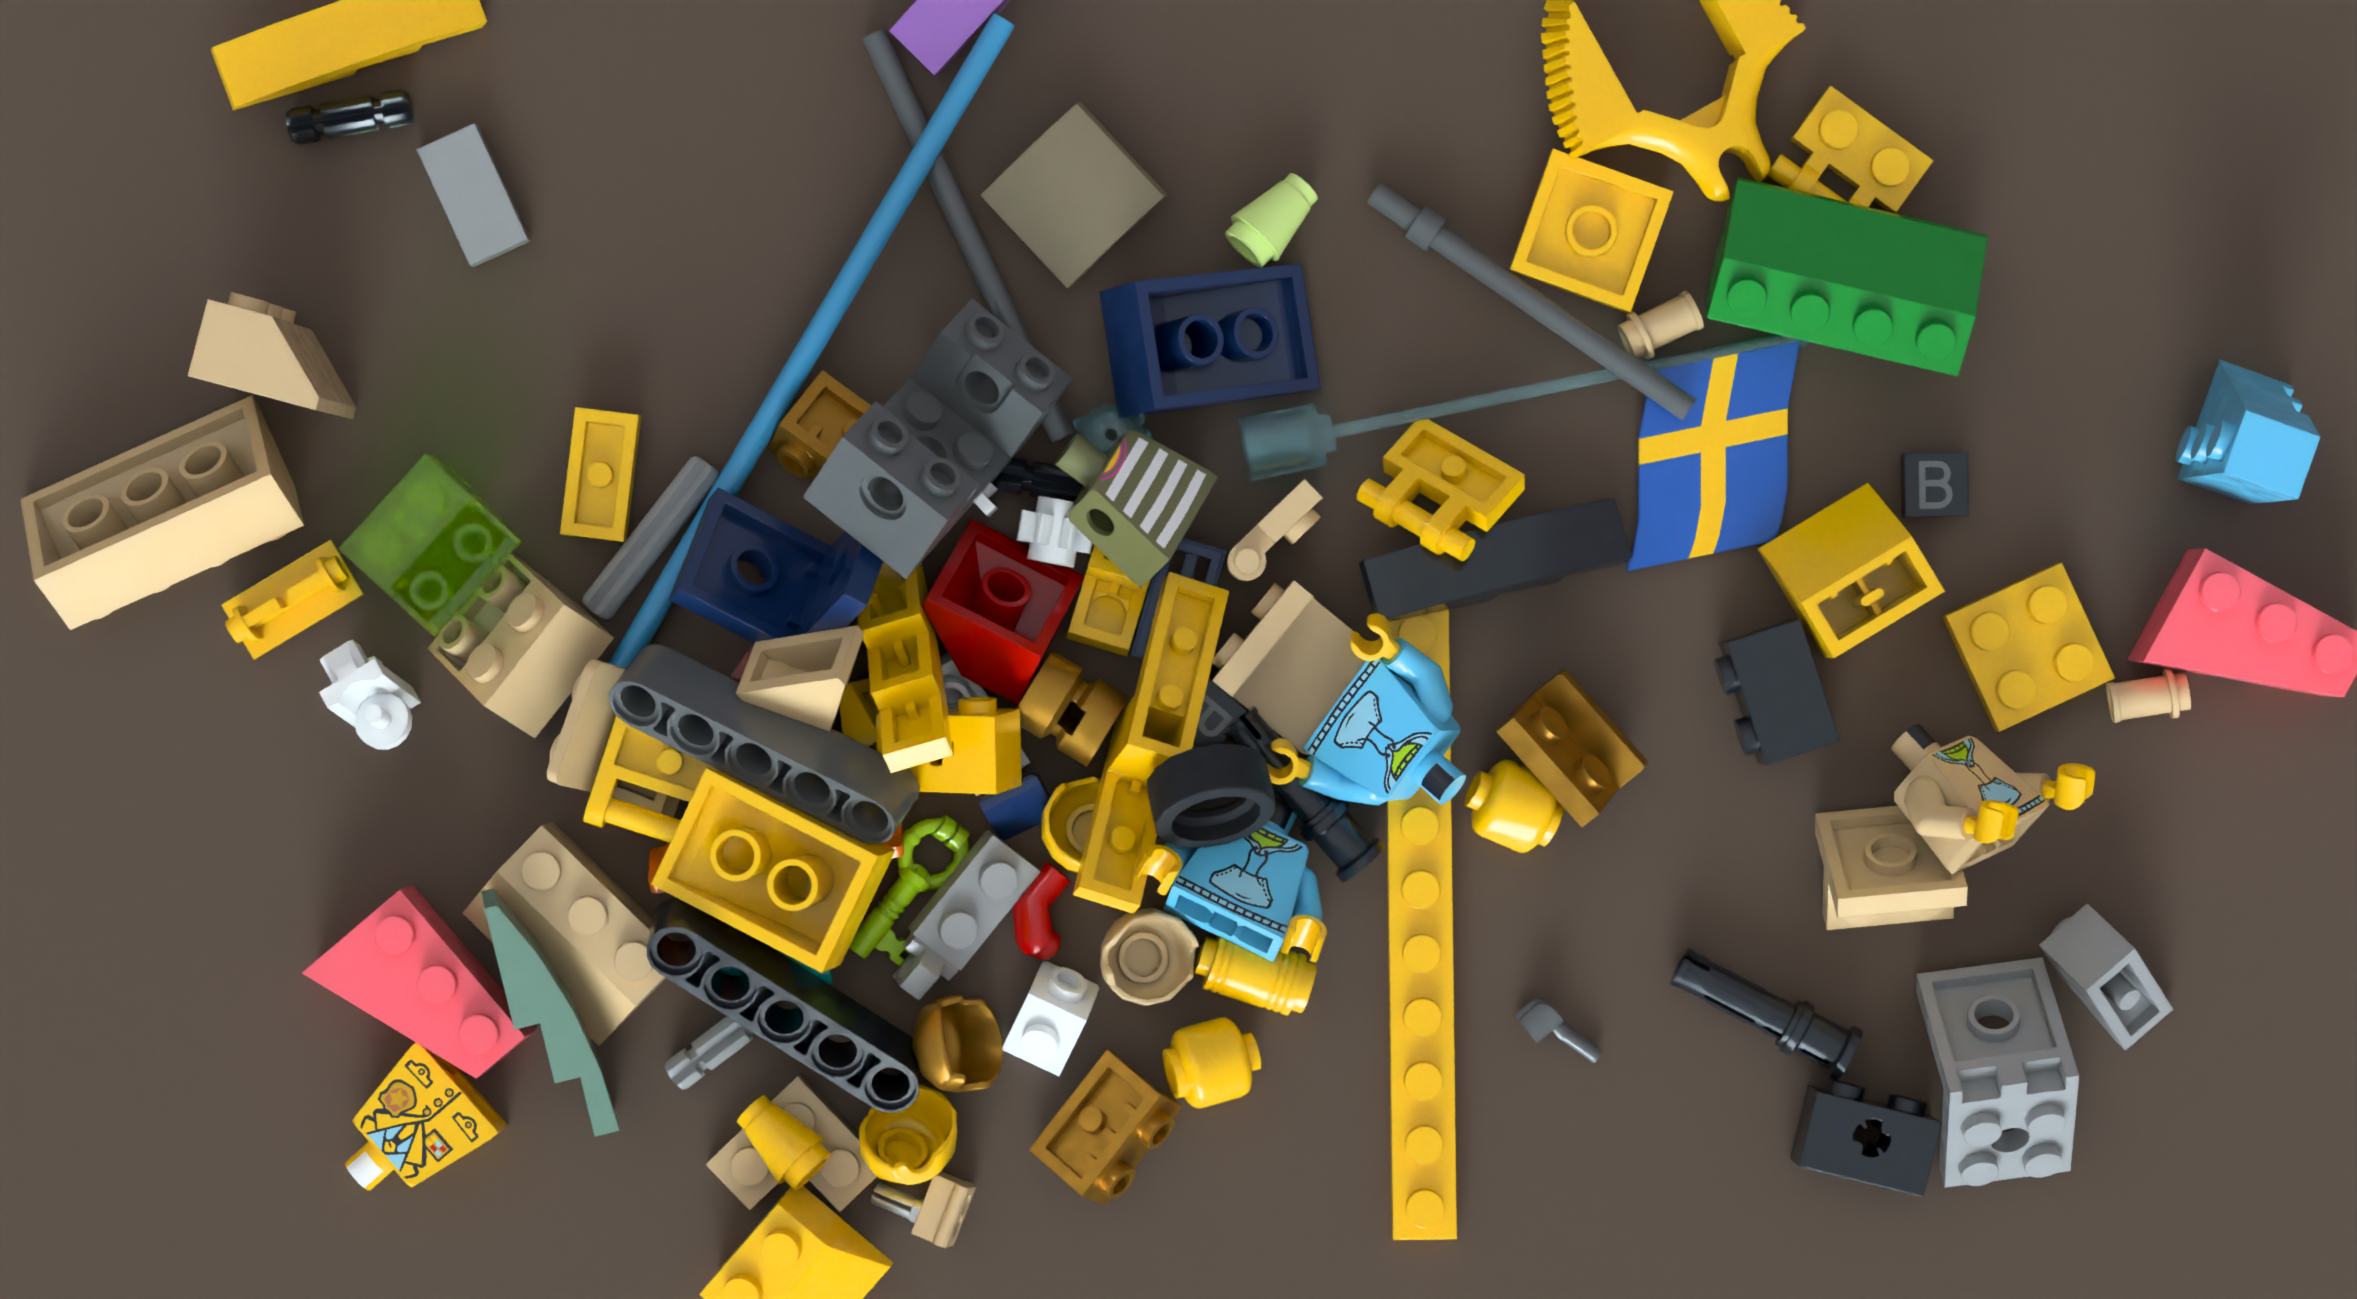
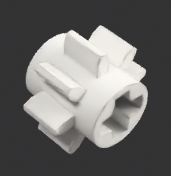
M1038 496L1035 512L1021 511L1016 540L1029 543L1028 560L1074 568L1077 552L1090 554L1092 542L1069 521L1068 511L1074 502Z

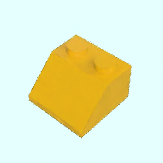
M802 1186L794 1191L790 1187L721 1266L699 1295L704 1299H863L888 1271L893 1262L807 1188Z

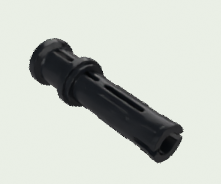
M1255 706L1243 713L1238 718L1240 721L1236 724L1233 722L1223 732L1235 744L1256 749L1266 759L1267 764L1274 768H1284L1291 761V758L1287 755L1279 754L1271 749V742L1279 739V737L1259 715ZM1295 777L1294 780L1287 784L1278 785L1271 783L1274 790L1302 821L1299 828L1302 831L1300 834L1307 842L1314 840L1338 867L1336 876L1342 883L1363 870L1384 849L1385 845L1379 838L1371 839L1347 812L1350 806L1347 801L1336 800L1299 785L1298 777Z
M1690 948L1683 954L1673 973L1675 975L1670 980V985L1699 997L1708 1004L1775 1038V1045L1779 1047V1051L1787 1055L1796 1052L1827 1068V1076L1834 1080H1838L1847 1069L1863 1035V1030L1855 1026L1847 1030L1815 1013V1005L1812 1003L1797 1000L1793 1004L1766 991L1761 986L1709 961Z

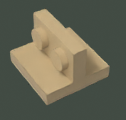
M1899 806L1815 813V835L1824 865L1822 914L1827 930L1953 919L1954 907L1967 906L1968 886L1963 870L1952 875L1922 836L1915 831L1914 826Z

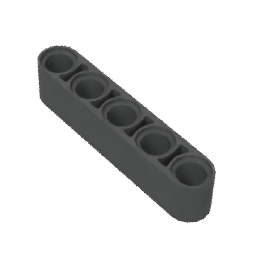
M659 644L648 645L642 648L609 692L611 708L618 718L629 726L860 841L869 844H882L889 841L919 796L920 786L918 780L909 768L891 773L882 753L832 728L829 732L742 701L736 694L739 682L671 648Z

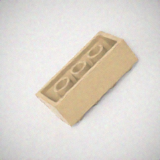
M253 395L20 499L33 579L70 630L94 619H101L123 606L152 593L164 591L181 580L210 567L222 565L239 554L268 541L280 539L287 533L304 526L294 482Z

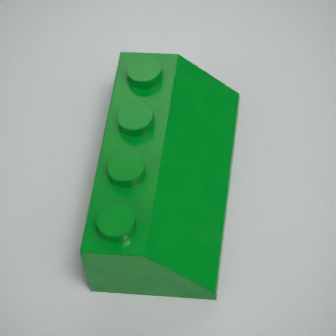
M1737 177L1704 295L1706 315L1709 319L1958 376L1976 318L1988 237L1982 233Z

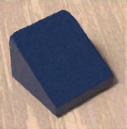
M1032 772L1022 777V786L999 794L984 795L980 798L979 805L997 836L1002 840H1006L1041 823V814L1050 799V795L1039 773L1035 774V772Z

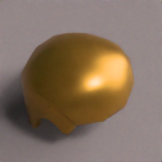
M962 995L944 996L929 1002L921 1010L916 1020L912 1043L922 1075L938 1089L948 1092L981 1090L993 1085L1002 1070L1004 1051L1002 1050L1003 1040L1000 1025L990 1005L984 999H963Z

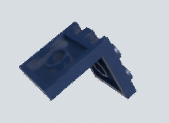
M718 487L708 499L668 600L754 644L756 641L844 628L868 605L883 561L846 531L830 546ZM737 561H748L757 566L761 571L763 584L756 585L746 581L739 573Z

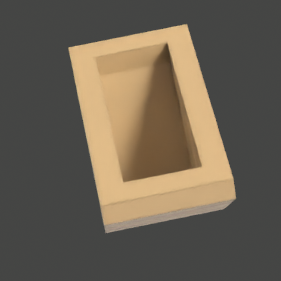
M856 625L756 641L736 694L744 702L830 732L849 682L864 632Z

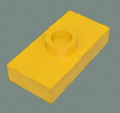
M575 407L560 534L626 542L641 415Z

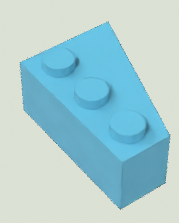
M2219 360L2196 427L2188 426L2179 442L2175 460L2182 463V467L2177 479L2246 504L2299 499L2321 436L2309 415L2300 412L2303 406L2301 401L2291 397L2294 391L2292 385Z

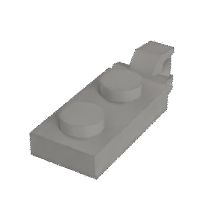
M989 829L985 831L908 926L911 933L903 946L911 953L892 975L897 984L917 1000H920L939 979L940 975L949 981L957 973L958 969L960 971L963 969L1041 871Z

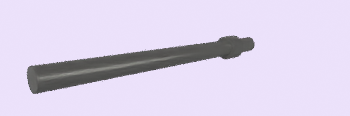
M1382 182L1368 199V205L1408 231L1405 236L1406 239L1425 252L1431 247L1679 419H1684L1697 400L1445 226L1448 220L1428 206L1423 210L1419 209Z

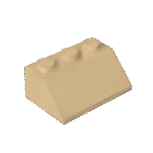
M234 292L230 293L228 304L210 299L207 300L188 372L189 377L349 419H354L357 408L312 329L294 324L296 311Z
M554 822L541 825L496 871L481 890L485 891L494 888L536 938L568 989L590 1038L598 1046L666 978L650 965L647 958V942L652 918ZM480 891L462 914L492 942ZM666 934L670 939L674 940L669 934Z

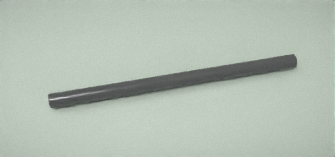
M881 29L867 35L862 41L913 148L928 124V120L886 30ZM941 151L926 178L987 308L992 315L1033 346L948 162ZM1058 399L1042 422L1051 444L1074 434Z

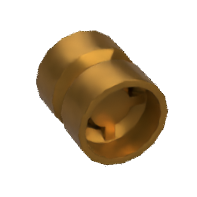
M1052 651L1017 709H1020V727L1040 739L1052 734L1056 737L1058 750L1087 767L1129 696L1101 679L1091 683L1084 681L1083 668ZM1071 701L1086 712L1081 721L1064 714Z

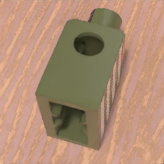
M1126 430L1106 453L1077 433L1066 445L1055 462L1057 467L1083 485L1082 490L1068 511L1069 521L1140 588L1171 559L1218 479V476L1210 470L1136 430Z

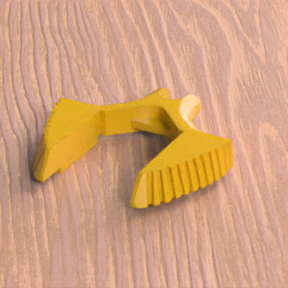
M1546 0L1543 9L1549 12L1548 17L1542 18L1541 26L1546 28V32L1541 33V41L1546 45V49L1542 50L1543 59L1547 63L1543 66L1544 72L1548 73V77H1545V85L1549 86V90L1546 91L1547 99L1551 100V103L1548 104L1549 111L1555 115L1552 117L1553 124L1559 126L1557 133L1560 138H1565L1563 142L1565 148L1570 147L1569 155L1571 159L1610 146L1634 145L1661 153L1680 163L1696 181L1708 199L1719 202L1729 200L1728 186L1719 169V159L1722 153H1732L1738 156L1744 162L1753 178L1758 182L1765 179L1770 171L1769 155L1762 143L1756 124L1757 98L1767 66L1790 41L1806 29L1804 23H1797L1796 19L1798 16L1796 14L1791 15L1789 13L1790 8L1787 5L1781 6V0H1699L1729 56L1733 55L1735 61L1729 65L1721 98L1691 115L1677 120L1647 110L1637 113L1576 3L1573 0Z

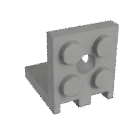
M2043 957L1916 974V993L1943 1085L1939 1170L1944 1188L1961 1185L1982 1186L1992 1181L2029 1176L2043 1178L2055 1173L2071 1171L2079 1073ZM1985 1016H1999L2010 1024L2001 1029H1989L1977 1021ZM2015 1128V1129L2010 1130V1131L2002 1132L2003 1130H2006V1129Z

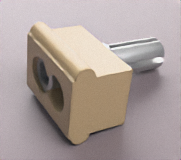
M940 1172L936 1177L932 1178L924 1199L915 1198L880 1183L873 1190L880 1195L872 1194L871 1202L915 1223L911 1234L930 1241L939 1247L947 1248L953 1246L977 1186L971 1182Z

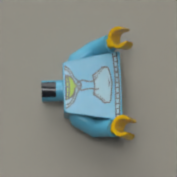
M1379 613L1370 614L1367 616V626L1373 632L1379 634L1381 638L1375 641H1367L1359 633L1352 631V651L1357 657L1367 661L1303 747L1310 756L1305 760L1299 758L1296 747L1287 739L1279 738L1271 742V749L1273 751L1285 754L1291 758L1290 763L1284 768H1274L1267 764L1271 783L1278 785L1287 784L1294 780L1295 777H1298L1299 785L1333 799L1377 806L1386 801L1409 799L1421 787L1439 804H1445L1460 790L1466 780V775L1443 756L1455 741L1461 729L1459 723L1452 716L1453 703L1442 669L1436 662L1403 638L1393 640L1390 637V624L1385 616Z
M1275 799L1274 815L1266 825L1251 835L1231 843L1211 847H1181L1167 842L1164 845H1152L1148 847L1133 874L1138 879L1142 874H1148L1158 879L1161 884L1157 892L1163 896L1167 894L1172 885L1163 910L1271 962H1274L1279 949L1282 953L1288 954L1290 947L1293 946L1306 949L1311 955L1309 961L1317 962L1327 935V928L1322 922L1323 912L1317 876L1311 869L1305 866L1309 853L1308 847L1288 836L1297 815L1281 800Z

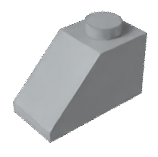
M2088 903L2072 917H2068L2057 924L2051 935L2039 944L2058 975L2125 1051L2173 1010L2136 949Z

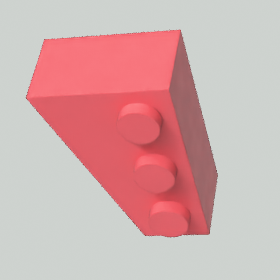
M2206 548L2187 549L2126 661L2319 696L2344 698L2357 675V631Z
M414 885L397 891L302 972L305 976L476 1079L489 1071L537 1030L533 1025L514 1030L506 994Z

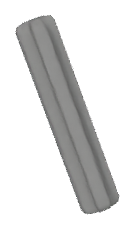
M693 456L687 461L584 594L582 602L590 611L605 620L615 615L710 492L720 475L717 469L698 456Z

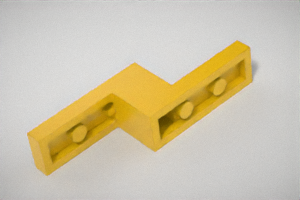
M1168 572L1163 579L1135 695L1114 724L1073 891L1074 896L1133 914L1140 907L1148 874H1142L1139 879L1133 874L1148 847L1155 845L1157 838L1147 793V779L1157 766L1170 757L1190 750L1193 747L1229 595L1228 590L1172 572Z

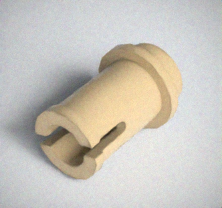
M1687 291L1638 316L1635 312L1631 311L1626 314L1627 321L1617 325L1619 336L1627 352L1636 358L1644 356L1648 360L1655 356V349L1695 330L1698 331L1704 328L1700 311L1694 299Z
M2171 668L2163 669L2162 676L2106 683L2108 708L2113 723L2169 713L2172 719L2179 718L2180 711L2191 709L2190 689L2185 672L2173 673Z

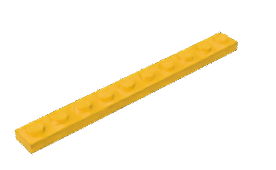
M1449 610L1389 622L1391 628L1390 637L1393 640L1403 638L1441 667L1450 694ZM1450 746L1449 749L1446 751V753L1443 755V756H1444L1446 759H1448L1450 762H1451V746ZM1420 787L1409 799L1386 801L1393 1240L1457 1239L1451 799L1441 805Z

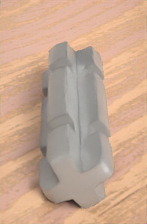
M726 1016L691 1043L692 1048L690 1050L683 1048L666 1061L665 1069L669 1077L682 1090L687 1089L705 1075L704 1070L706 1068L713 1070L754 1039L752 1036L753 1032Z

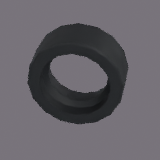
M1213 744L1187 750L1170 757L1157 766L1147 779V793L1156 834L1167 843L1177 846L1211 847L1231 843L1251 835L1266 825L1275 813V797L1266 759L1256 749L1239 744Z

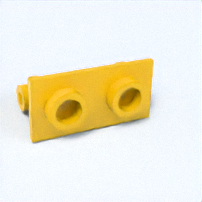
M329 540L223 603L221 606L229 617L225 621V625L230 635L237 643L243 641L255 660L361 597L364 593L332 540Z

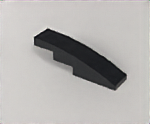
M1609 498L1494 524L1488 532L1481 528L1463 532L1475 539L1472 553L1463 562L1446 552L1437 555L1421 544L1363 560L1359 563L1373 614L1379 613L1391 622L1488 602L1499 594L1553 584L1565 576L1622 565L1630 560L1632 555L1615 498Z

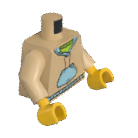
M1920 724L1914 725L1903 733L1891 748L1897 757L1911 770L1910 774L1894 791V801L1912 823L1915 831L1922 836L1952 875L2012 847L2050 805L2048 803L2050 799H2054L2055 805L2062 809L2073 810L2084 803L2086 798L2093 794L2095 770L2087 765L2078 763L2062 764L2058 767L2056 781H2051L2046 773H2015L1977 738L1966 736L1940 747Z

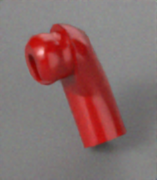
M1048 861L1040 869L1039 875L1012 907L1015 941L1018 947L1027 956L1032 955L1041 961L1052 958L1060 948L1061 937L1052 928L1049 908L1071 882L1067 876Z

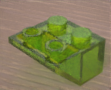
M424 454L338 549L430 634L436 636L520 545L522 540L491 505L438 456Z

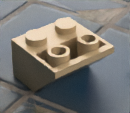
M505 549L493 566L483 573L478 585L456 613L442 625L439 634L427 649L483 706L533 738H536L571 694L573 686L583 672L585 665L592 659L597 660L614 637L586 610L515 554Z

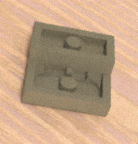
M1078 102L1021 154L980 196L1068 289L1119 240L1123 239L1167 194L1081 102Z

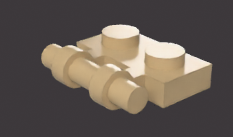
M1305 479L1232 548L1228 554L1227 567L1231 575L1237 580L1251 581L1259 577L1265 570L1267 562L1265 553L1282 536L1292 545L1321 518L1313 507L1323 497Z

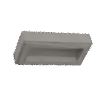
M473 123L416 149L471 267H476L531 241L477 124Z

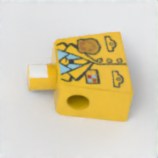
M415 1043L408 1049L353 1118L354 1125L368 1142L345 1162V1166L352 1177L369 1191L393 1170L412 1188L489 1141L507 1127L508 1124L456 1066L420 1044Z

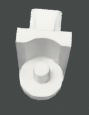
M354 640L347 641L320 659L332 682V685L319 692L329 710L356 728L357 735L364 743L375 749L388 750L400 745L407 738L412 728L413 719L410 708L412 709L421 703L411 685L385 667L382 661L375 656L367 658L361 646Z

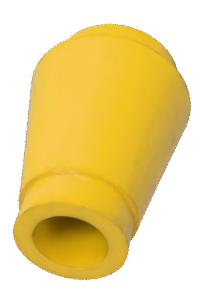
M765 1095L756 1099L737 1120V1123L745 1130L744 1133L778 1184L786 1182L794 1191L800 1189L811 1180L832 1155L822 1145L825 1141L823 1136L777 1104L772 1103Z

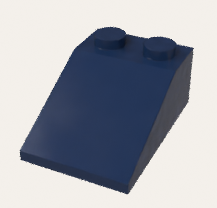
M1302 263L1134 281L1099 292L1119 419L1321 389Z

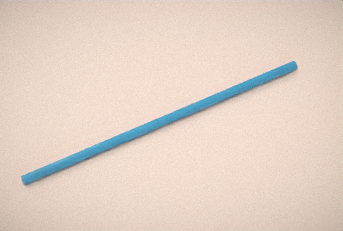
M995 13L990 17L608 663L627 668L639 651L651 642L674 603L668 599L708 499L718 487L737 497L1013 31L1015 25Z

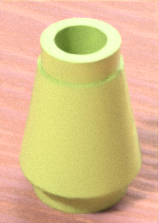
M1290 173L1283 181L1278 182L1232 215L1231 221L1233 224L1225 232V236L1242 257L1259 268H1262L1269 260L1278 261L1310 211V207L1318 200L1317 194L1301 177Z

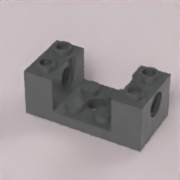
M971 299L940 332L912 376L884 406L875 401L843 435L803 498L907 579L1029 441L1073 378L974 299Z

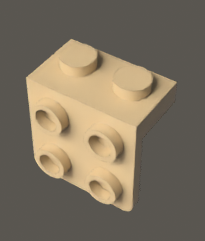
M1293 580L1285 590L1274 583L1251 611L1260 621L1244 640L1234 632L1213 658L1212 664L1219 671L1211 680L1247 709L1255 706L1259 715L1271 729L1282 738L1292 742L1302 754L1310 755L1303 747L1367 660H1362L1352 651L1351 633L1353 630L1317 602L1313 595Z
M596 659L590 660L585 665L583 672L573 686L572 703L561 733L556 737L551 746L550 763L547 769V779L565 787L588 792L592 791L616 718V714L609 703V692L626 670V667ZM622 780L618 781L614 795L616 799L674 817L680 801L678 798Z

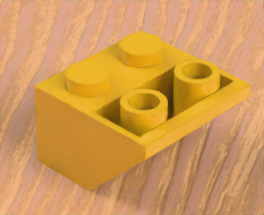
M1865 483L1757 548L1822 658H1836L1945 592L1911 534L1869 483Z

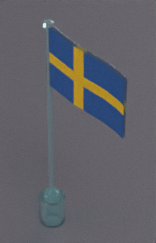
M1775 334L1643 361V363L1697 400L1684 419L1681 420L1645 395L1637 439V525L1631 552L1632 558L1628 561L1625 571L1766 543L1776 538L1782 522L1788 486V404L1799 347L1804 348L1809 342ZM1604 369L1332 425L1329 413L1318 415L1315 404L1312 403L1239 418L1238 425L1250 480L1255 481L1326 466V453L1336 451L1335 438L1600 384L1621 378L1610 370Z

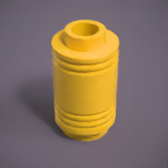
M1205 936L1196 959L1194 973L1204 976L1202 982V989L1210 990L1213 993L1217 992L1220 995L1261 1008L1265 1007L1267 1010L1272 1009L1274 1012H1280L1288 1016L1291 1010L1298 1013L1304 1011L1314 984L1317 965L1306 962L1307 955L1297 954L1296 951H1289L1288 954H1285L1280 949L1274 962H1271L1219 936H1216V939Z

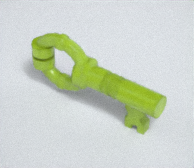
M947 814L941 818L924 819L914 824L910 829H907L903 833L904 855L897 858L899 878L888 890L889 893L883 896V900L879 901L878 906L871 911L859 926L849 948L864 959L869 956L874 948L880 951H887L889 959L900 966L905 960L900 956L903 950L909 954L911 952L903 946L906 939L903 937L900 939L896 938L895 933L891 929L895 919L900 917L899 914L905 911L904 908L909 906L919 892L939 889L970 851L968 842L969 831L960 824H957ZM929 833L955 852L953 861L947 865L945 871L939 874L931 875L922 865L913 861L914 847L920 843L923 836Z

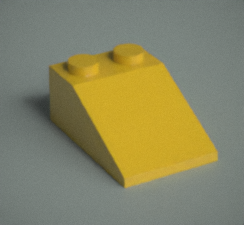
M708 767L705 769L651 885L823 973L841 965L896 850L883 843L869 844L860 841L732 776Z

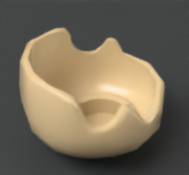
M1153 907L1138 909L1134 914L1127 912L1112 923L1105 933L1101 944L1100 967L1103 979L1112 991L1123 1000L1143 1006L1169 1001L1194 977L1196 948L1199 946L1197 938L1181 918Z

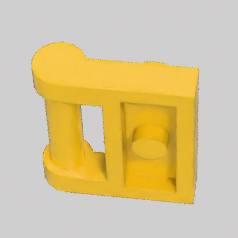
M616 715L587 803L583 821L601 828L604 827L605 823H609L670 843L681 819L614 798L618 781L622 780L690 802L705 769L710 767L717 771L720 770L629 726Z

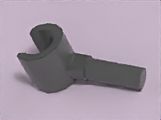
M1543 998L1531 1000L1515 1014V1017L1536 1043L1553 1031L1561 1041L1591 1063H1595L1601 1056L1602 1050L1574 1031L1550 1003Z

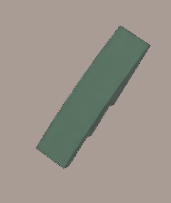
M494 888L481 891L514 1030L540 1024L554 1083L580 1077L594 1137L619 1131L615 1109L597 1051L568 989L536 938Z

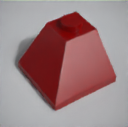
M971 519L922 607L961 676L1019 705L1085 576L1065 566L1028 560L1029 547Z

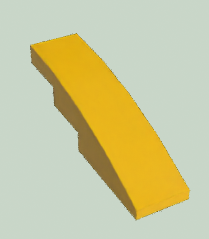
M340 0L212 47L211 52L232 109L237 110L353 76L360 68L418 52L425 44L483 28L487 19L480 0Z
M883 561L868 605L857 616L858 627L864 632L862 640L867 648L870 693L879 710L882 755L891 773L953 755L948 706L935 628L922 607L928 595L922 562L905 579Z

